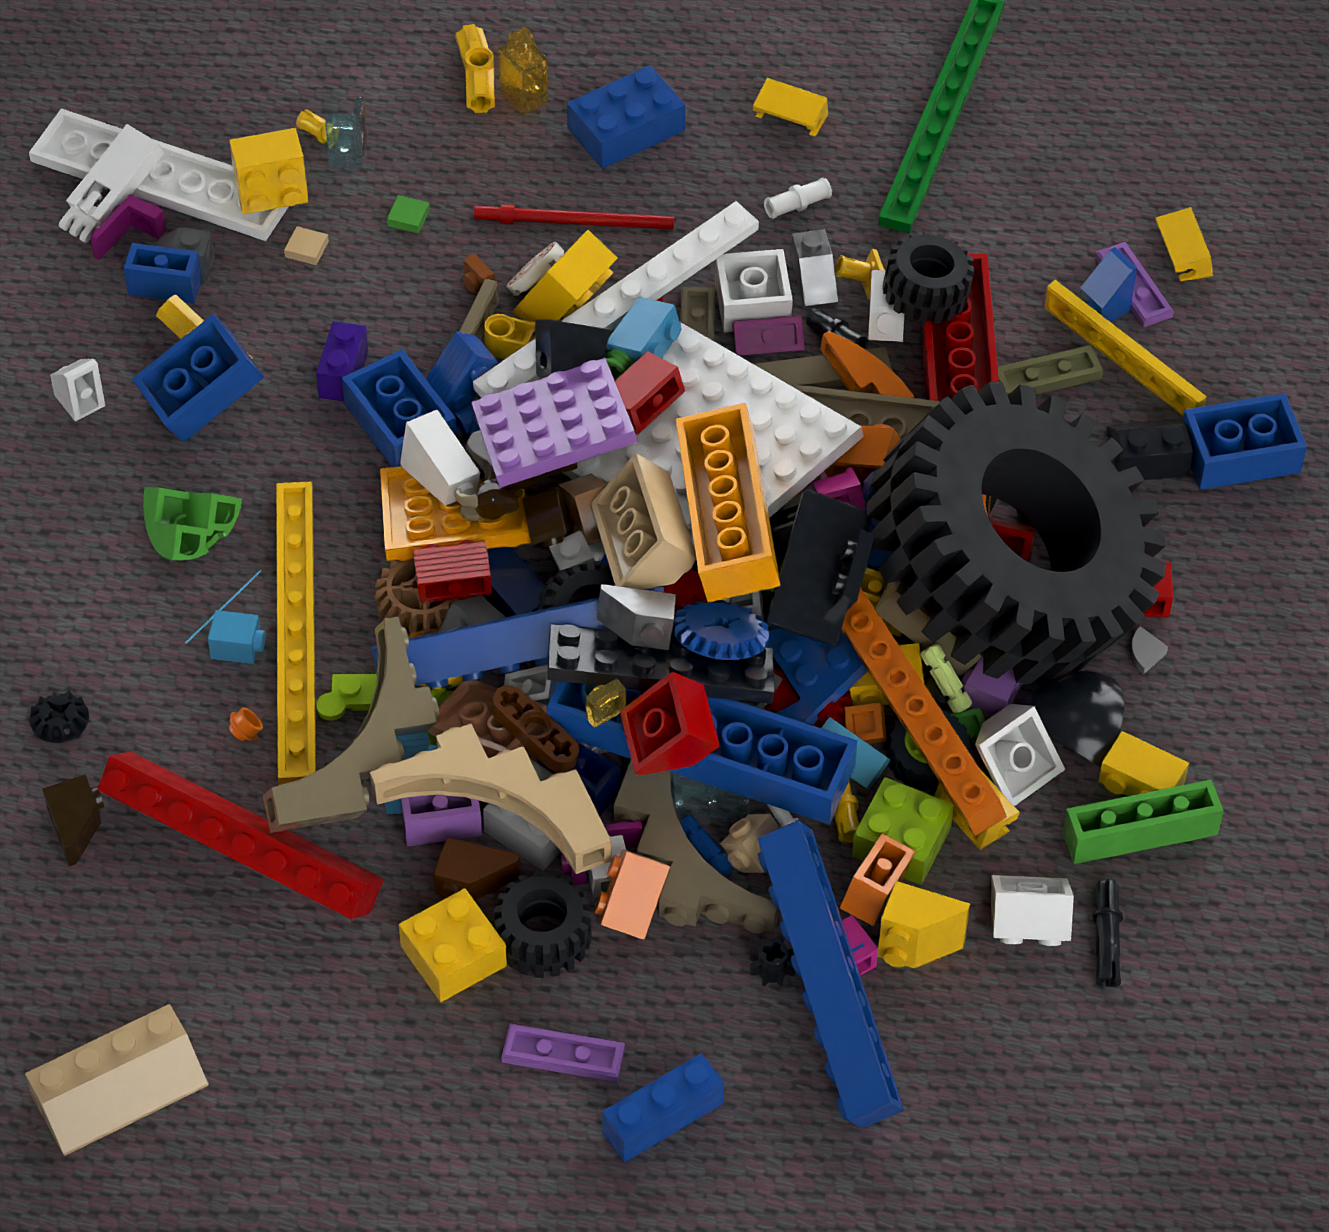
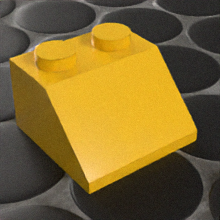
M896 881L881 918L878 957L884 959L887 964L893 967L908 966L916 968L963 949L970 903Z

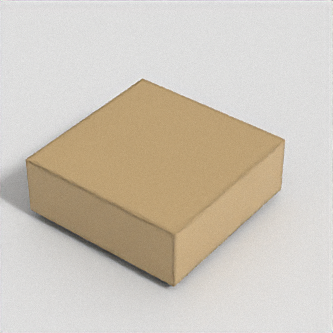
M297 226L284 249L285 257L317 265L329 242L328 234Z

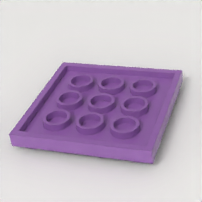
M606 358L587 361L579 367L564 372H554L546 378L530 383H520L512 389L497 394H487L481 399L471 402L500 488L638 442Z

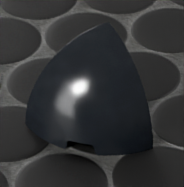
M1091 671L1076 672L1075 677L1061 681L1051 679L1035 689L1021 704L1035 706L1047 732L1099 767H1101L1103 760L1119 736L1124 714L1123 694L1117 681L1107 675Z

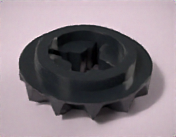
M54 690L51 696L46 698L40 696L36 706H31L29 722L32 731L40 739L51 743H62L78 737L85 730L89 722V711L82 696L75 697L70 690L65 694H58ZM51 709L59 713L65 712L67 722L59 717L53 718Z

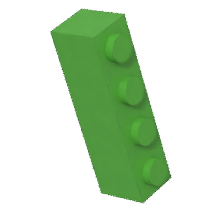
M1212 780L1067 808L1062 834L1073 864L1216 836L1219 832L1224 810Z

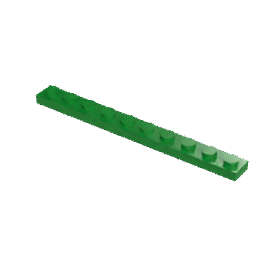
M971 0L880 212L879 226L910 234L1003 14L1005 1Z

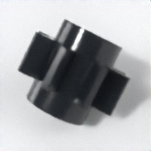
M763 938L759 949L751 948L750 960L752 961L750 964V975L755 976L759 974L762 978V986H766L768 982H777L779 986H783L786 975L795 976L796 972L791 962V956L795 954L793 949H787L783 943V938L779 940Z

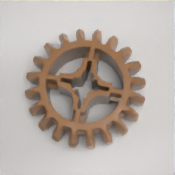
M414 558L402 562L393 560L391 561L390 569L382 568L381 579H377L375 585L376 594L374 595L380 619L399 617L401 627L409 631L410 635L421 630L424 631L425 635L430 634L431 629H437L439 632L452 603L471 598L469 596L468 598H454L453 600L448 598L446 601L441 599L438 602L433 600L431 603L428 601L425 603L419 602Z

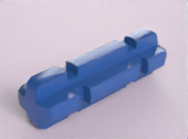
M688 815L679 821L687 838L707 863L711 864L724 877L734 870V867L728 861V855L721 853L723 849L704 828H699L701 824L694 816Z

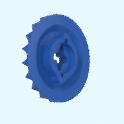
M695 601L694 605H684L682 610L676 612L672 627L675 638L687 649L706 657L722 660L745 659L761 653L768 644L770 634L768 624L762 621V616L752 614V609L740 608L738 603L731 605L725 601L721 603Z

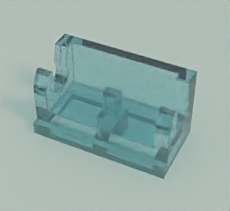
M673 773V801L679 821L688 815L694 816L698 822L737 821L750 814V798Z

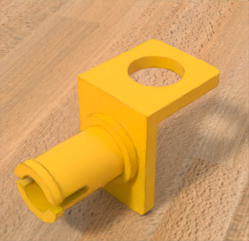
M871 249L866 262L840 255L836 261L834 272L836 277L862 282L866 296L870 300L872 270H886L883 268L878 251Z

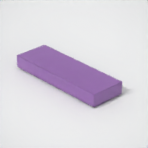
M1126 242L1095 252V259L1100 263L1109 250L1116 247L1137 267L1130 310L1143 328L1173 317V309Z
M510 1023L501 1058L502 1063L618 1082L625 1043Z

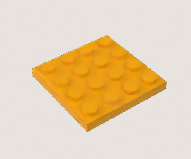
M402 466L380 469L387 561L410 560L414 558L413 550L422 549L430 544H436L441 547L457 545L464 540H472L474 542L486 541V547L489 549L517 547L522 544L531 543L522 501L525 489H522L523 494L517 500L519 503L517 511L506 513L496 519L468 521L462 517L460 512L462 505L458 501L445 506Z

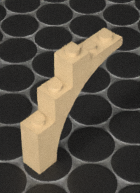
M472 724L460 728L453 727L442 734L436 735L437 749L419 752L412 758L397 763L384 764L377 770L370 772L371 790L377 805L405 797L427 795L467 797L497 805L521 816L537 827L562 851L576 874L609 863L612 860L611 839L576 769L566 773H556L548 779L540 781L524 746L514 750H504L494 757L488 758Z

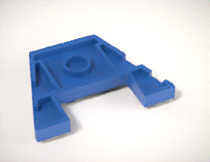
M779 628L769 630L770 634L766 648H773L774 661L799 698V701L777 712L776 714L813 725L818 720L817 714L830 701L835 703L867 672L864 663L842 630L838 644L835 647H830Z

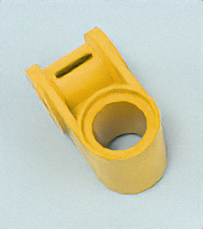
M505 314L491 315L487 318L484 325V346L494 357L506 359L535 339L533 332H535V322L513 318Z

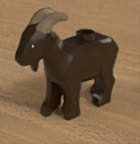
M481 430L472 433L467 439L465 451L480 471L479 480L483 483L478 486L473 495L464 494L460 488H457L455 498L462 505L460 509L462 517L468 521L500 518L506 513L517 511L519 508L517 500L523 494L522 489L528 488L557 472L575 470L578 468L577 462L500 488Z

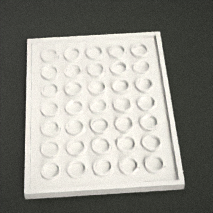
M681 323L682 330L680 335L668 348L663 359L678 366L685 392L638 435L636 434L637 443L577 462V469L562 473L571 479L592 473L608 484L635 453L639 454L669 472L694 546L676 418L746 402L756 438L769 518L862 439L864 435L862 427Z

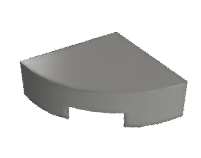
M1140 626L1133 636L1131 653L1134 665L1144 675L1167 654L1168 646Z

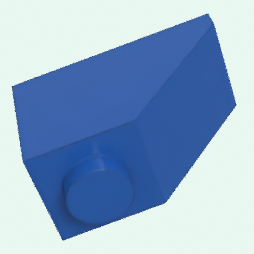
M1116 247L1112 248L1081 286L1079 298L1108 321L1112 322L1131 309L1137 267Z

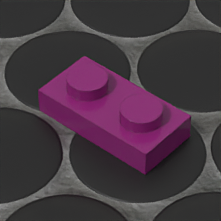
M802 316L735 321L732 323L735 354L738 356L805 350Z

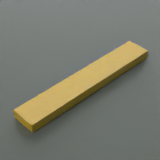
M1054 280L1047 286L1045 309L1182 416L1185 409L1205 406L1206 395L1057 280Z

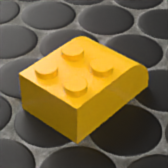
M587 230L544 274L512 313L529 322H536V320L560 321L562 318L565 319L581 308L614 273L609 267L618 257Z

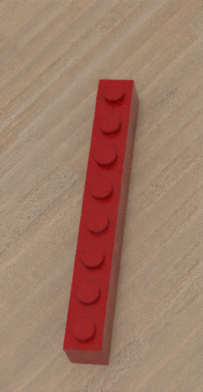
M133 752L109 756L97 790L350 919L361 917L371 912L383 883V878L288 830L270 833L268 820Z

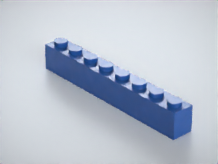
M663 586L645 589L664 593ZM599 598L408 638L409 645L406 652L409 663H412L416 670V685L426 683V687L429 686V689L448 685V678L462 676L463 681H470L485 677L484 671L498 668L499 673H507L521 669L520 663L535 660L536 666L548 664L551 624H571L591 629L608 628L596 619ZM375 645L371 650L377 673L378 651L377 645Z
M797 820L759 837L758 842L762 852L758 853V859L765 873L769 874L773 885L769 887V893L775 906L781 910L783 921H780V928L785 939L791 943L795 954L791 956V962L796 974L800 978L802 977L806 990L802 992L806 1007L814 1014L817 1026L813 1028L816 1040L822 1048H825L828 1061L825 1062V1069L831 1082L836 1084L840 1095L836 1100L837 1107L844 1120H848L862 1128L903 1112L904 1108L813 830Z

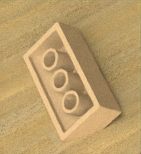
M635 453L591 502V506L615 586L645 590L674 584L684 573H687L696 561V553L669 472Z
M170 1004L25 1073L30 1094L64 1156L208 1086L188 1035Z

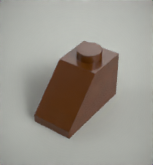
M447 837L433 874L435 893L440 894L442 898L446 899L465 888L473 900L481 898L506 886L510 882L518 880V877L521 875L520 854Z

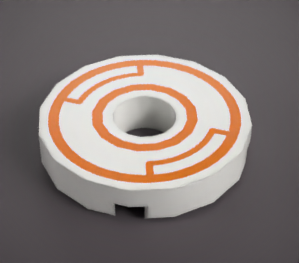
M553 242L543 249L507 284L508 290L514 296H519L521 292L531 288L551 268L549 263L553 259L558 261L564 255L562 247L557 242Z

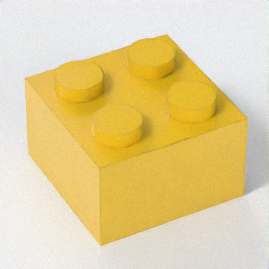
M296 128L229 140L235 187L243 215L308 203L304 156Z
M465 888L399 924L402 949L440 1003L507 966L505 942Z

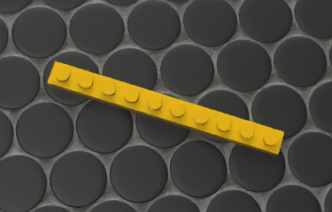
M312 481L276 483L279 785L300 780L316 772Z

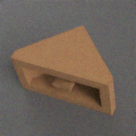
M592 473L559 484L563 499L588 546L601 542L602 539L591 502L607 484Z

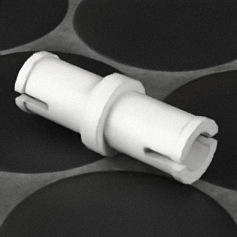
M820 178L803 186L796 184L791 186L787 192L766 198L764 200V207L768 216L774 219L796 209L798 212L803 211L809 204L830 198L832 196V189L826 178Z

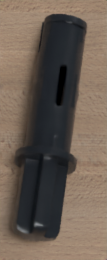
M1107 879L1100 880L1096 884V910L1092 914L1093 921L1096 923V984L1103 986L1106 979V987H1118L1121 984L1119 923L1123 920V913L1119 910V886L1115 880Z

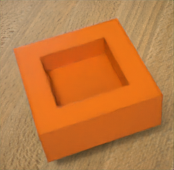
M881 702L844 707L846 729L868 744L887 741L884 705Z

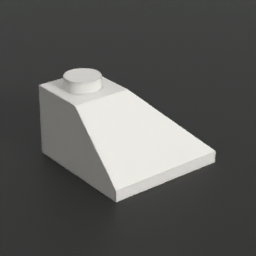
M1009 704L982 724L975 746L995 786L1014 806L1065 770L1035 706Z

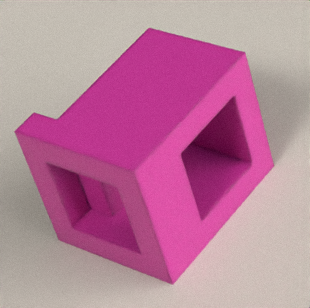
M852 467L845 469L846 473L812 482L814 492L866 510L861 484Z

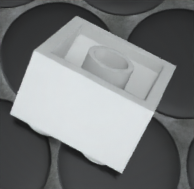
M991 875V929L993 938H1000V942L1006 944H1021L1023 939L1038 940L1039 944L1046 946H1059L1061 941H1071L1074 896L1068 878Z

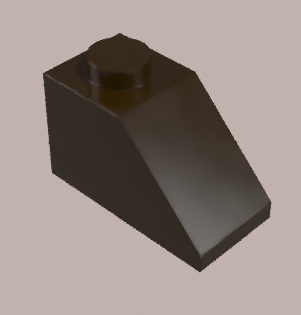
M86 774L42 789L47 810L69 866L77 864L101 824L98 809L104 808L101 793L97 790L98 786L91 788Z

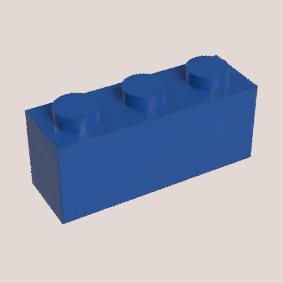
M700 1053L602 1111V1133L625 1163L722 1105L724 1081L704 1055Z

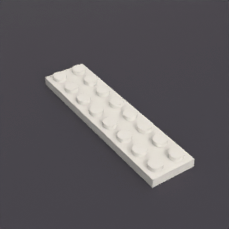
M60 109L30 150V161L83 179L122 129ZM154 140L160 144L164 154L133 192V196L264 241L268 239L289 206L243 215L235 187L232 165Z

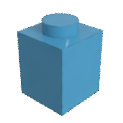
M215 610L208 636L211 659L254 664L256 653L263 652L266 641V632L260 629L259 615Z

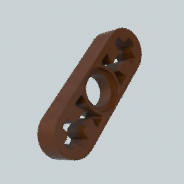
M507 685L495 691L491 705V712L494 718L550 770L558 773L572 770L576 765L579 753V746L576 740L518 687ZM503 701L506 704H511L512 702H514L516 705L515 708L511 705L503 707L502 703ZM538 723L543 726L545 732L541 735H532L525 730V725ZM556 750L557 752L561 753L565 750L566 752H568L567 757L564 754L556 756L554 755V752Z

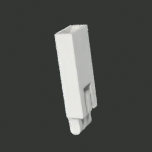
M126 124L66 200L71 208L60 220L59 227L65 231L70 228L69 233L77 237L80 234V240L87 243L91 239L95 228L101 226L112 215L115 207L122 204L130 194H133L162 157L164 152L160 144ZM103 189H109L110 192L103 199L100 193ZM97 200H102L98 207L93 206Z

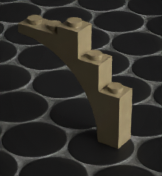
M399 617L385 618L375 628L378 651L376 687L369 712L356 737L342 754L326 767L300 780L271 787L263 795L270 833L358 818L367 810L369 805L368 788L365 783H361V780L370 778V772L377 770L384 764L397 763L404 760V748L402 742L397 740L396 736L427 732L437 723L439 707L436 698L431 697L429 686L414 687L417 681L414 665L408 661L406 652L409 645L406 629L401 627Z
M630 760L614 803V823L622 820L630 822L641 821L643 834L636 854L670 866L659 897V917L665 918L668 923L675 926L688 924L696 927L699 916L702 914L715 923L722 924L728 921L743 925L746 930L753 933L766 931L774 934L778 922L779 908L775 906L773 901L751 893L726 879L702 858L688 840L676 816L671 795L673 773L662 771L638 775L635 774L632 760Z

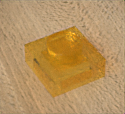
M618 679L607 685L597 686L586 696V718L594 728L620 714V710L626 707V689Z

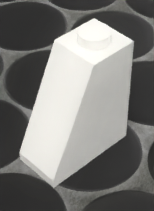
M438 410L406 422L400 460L401 466L445 506L457 502L455 498L457 488H460L464 494H475L478 488L480 471Z

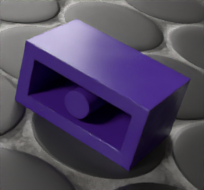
M332 321L316 372L319 398L344 402L342 377L363 368L368 354L366 326Z

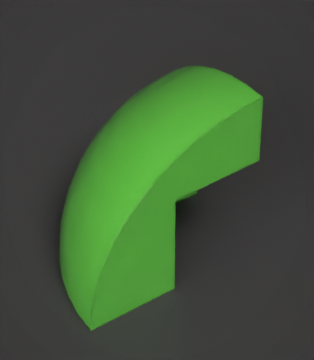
M144 487V520L149 539L155 550L161 556L170 560H190L203 556L209 552L208 549L220 538H225L230 533L239 515L242 498L213 493H189L158 487Z

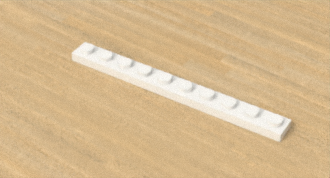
M735 201L562 321L610 329V332L613 331L638 297L652 300L659 299L756 232L759 228V221ZM534 339L474 380L473 390L480 397H483L487 394H497L512 389L520 383H530L543 379L536 374V340Z

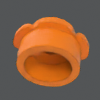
M242 707L238 712L230 714L231 724L229 725V730L238 740L252 741L258 739L257 734L263 729V724L254 712Z

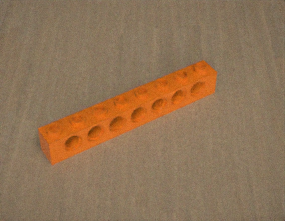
M860 588L857 602L846 612L842 632L864 663L868 673L973 835L977 836L1007 818L1001 801L862 588Z

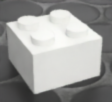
M783 249L723 254L716 259L715 285L723 333L733 332L732 323L735 321L792 317L793 300Z

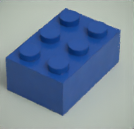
M649 65L567 102V128L603 169L685 131V104L653 67Z
M213 313L132 378V380L164 425L184 442L265 377L231 330Z
M403 349L342 377L345 406L392 467L401 466L400 460L406 422L438 410L457 438L456 417Z
M1286 393L1184 410L1182 423L1187 425L1193 449L1191 468L1200 490L1301 473L1307 445Z

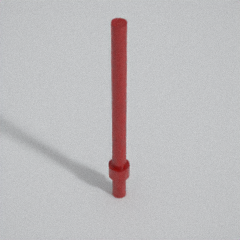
M501 204V207H474V219L500 220V224H514V221L674 230V216L515 208V204Z

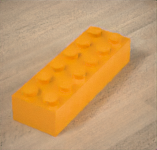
M746 402L676 418L698 573L708 603L781 586L756 438Z

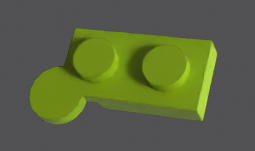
M332 674V691L321 695L317 700L316 708L318 715L325 720L332 721L341 718L346 708H350L352 711H369L376 687L377 674Z

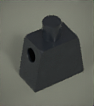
M536 320L537 376L546 378L554 372H564L579 367L587 361L603 359L610 336V329L557 320Z

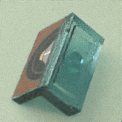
M357 97L354 115L327 113L325 125L330 167L363 168L367 145L364 97Z

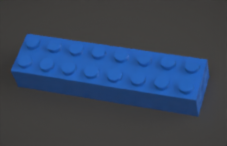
M559 681L547 705V714L576 741L631 759L620 710L646 692V690ZM707 697L720 747L694 766L668 771L830 825L856 765L858 740L735 700Z

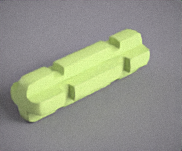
M933 644L921 652V657L926 666H931L930 673L943 696L947 695L949 697L947 703L954 713L962 712L972 705V700L966 691L962 692L961 688L963 685L949 660L945 662L944 657L946 655L941 646Z

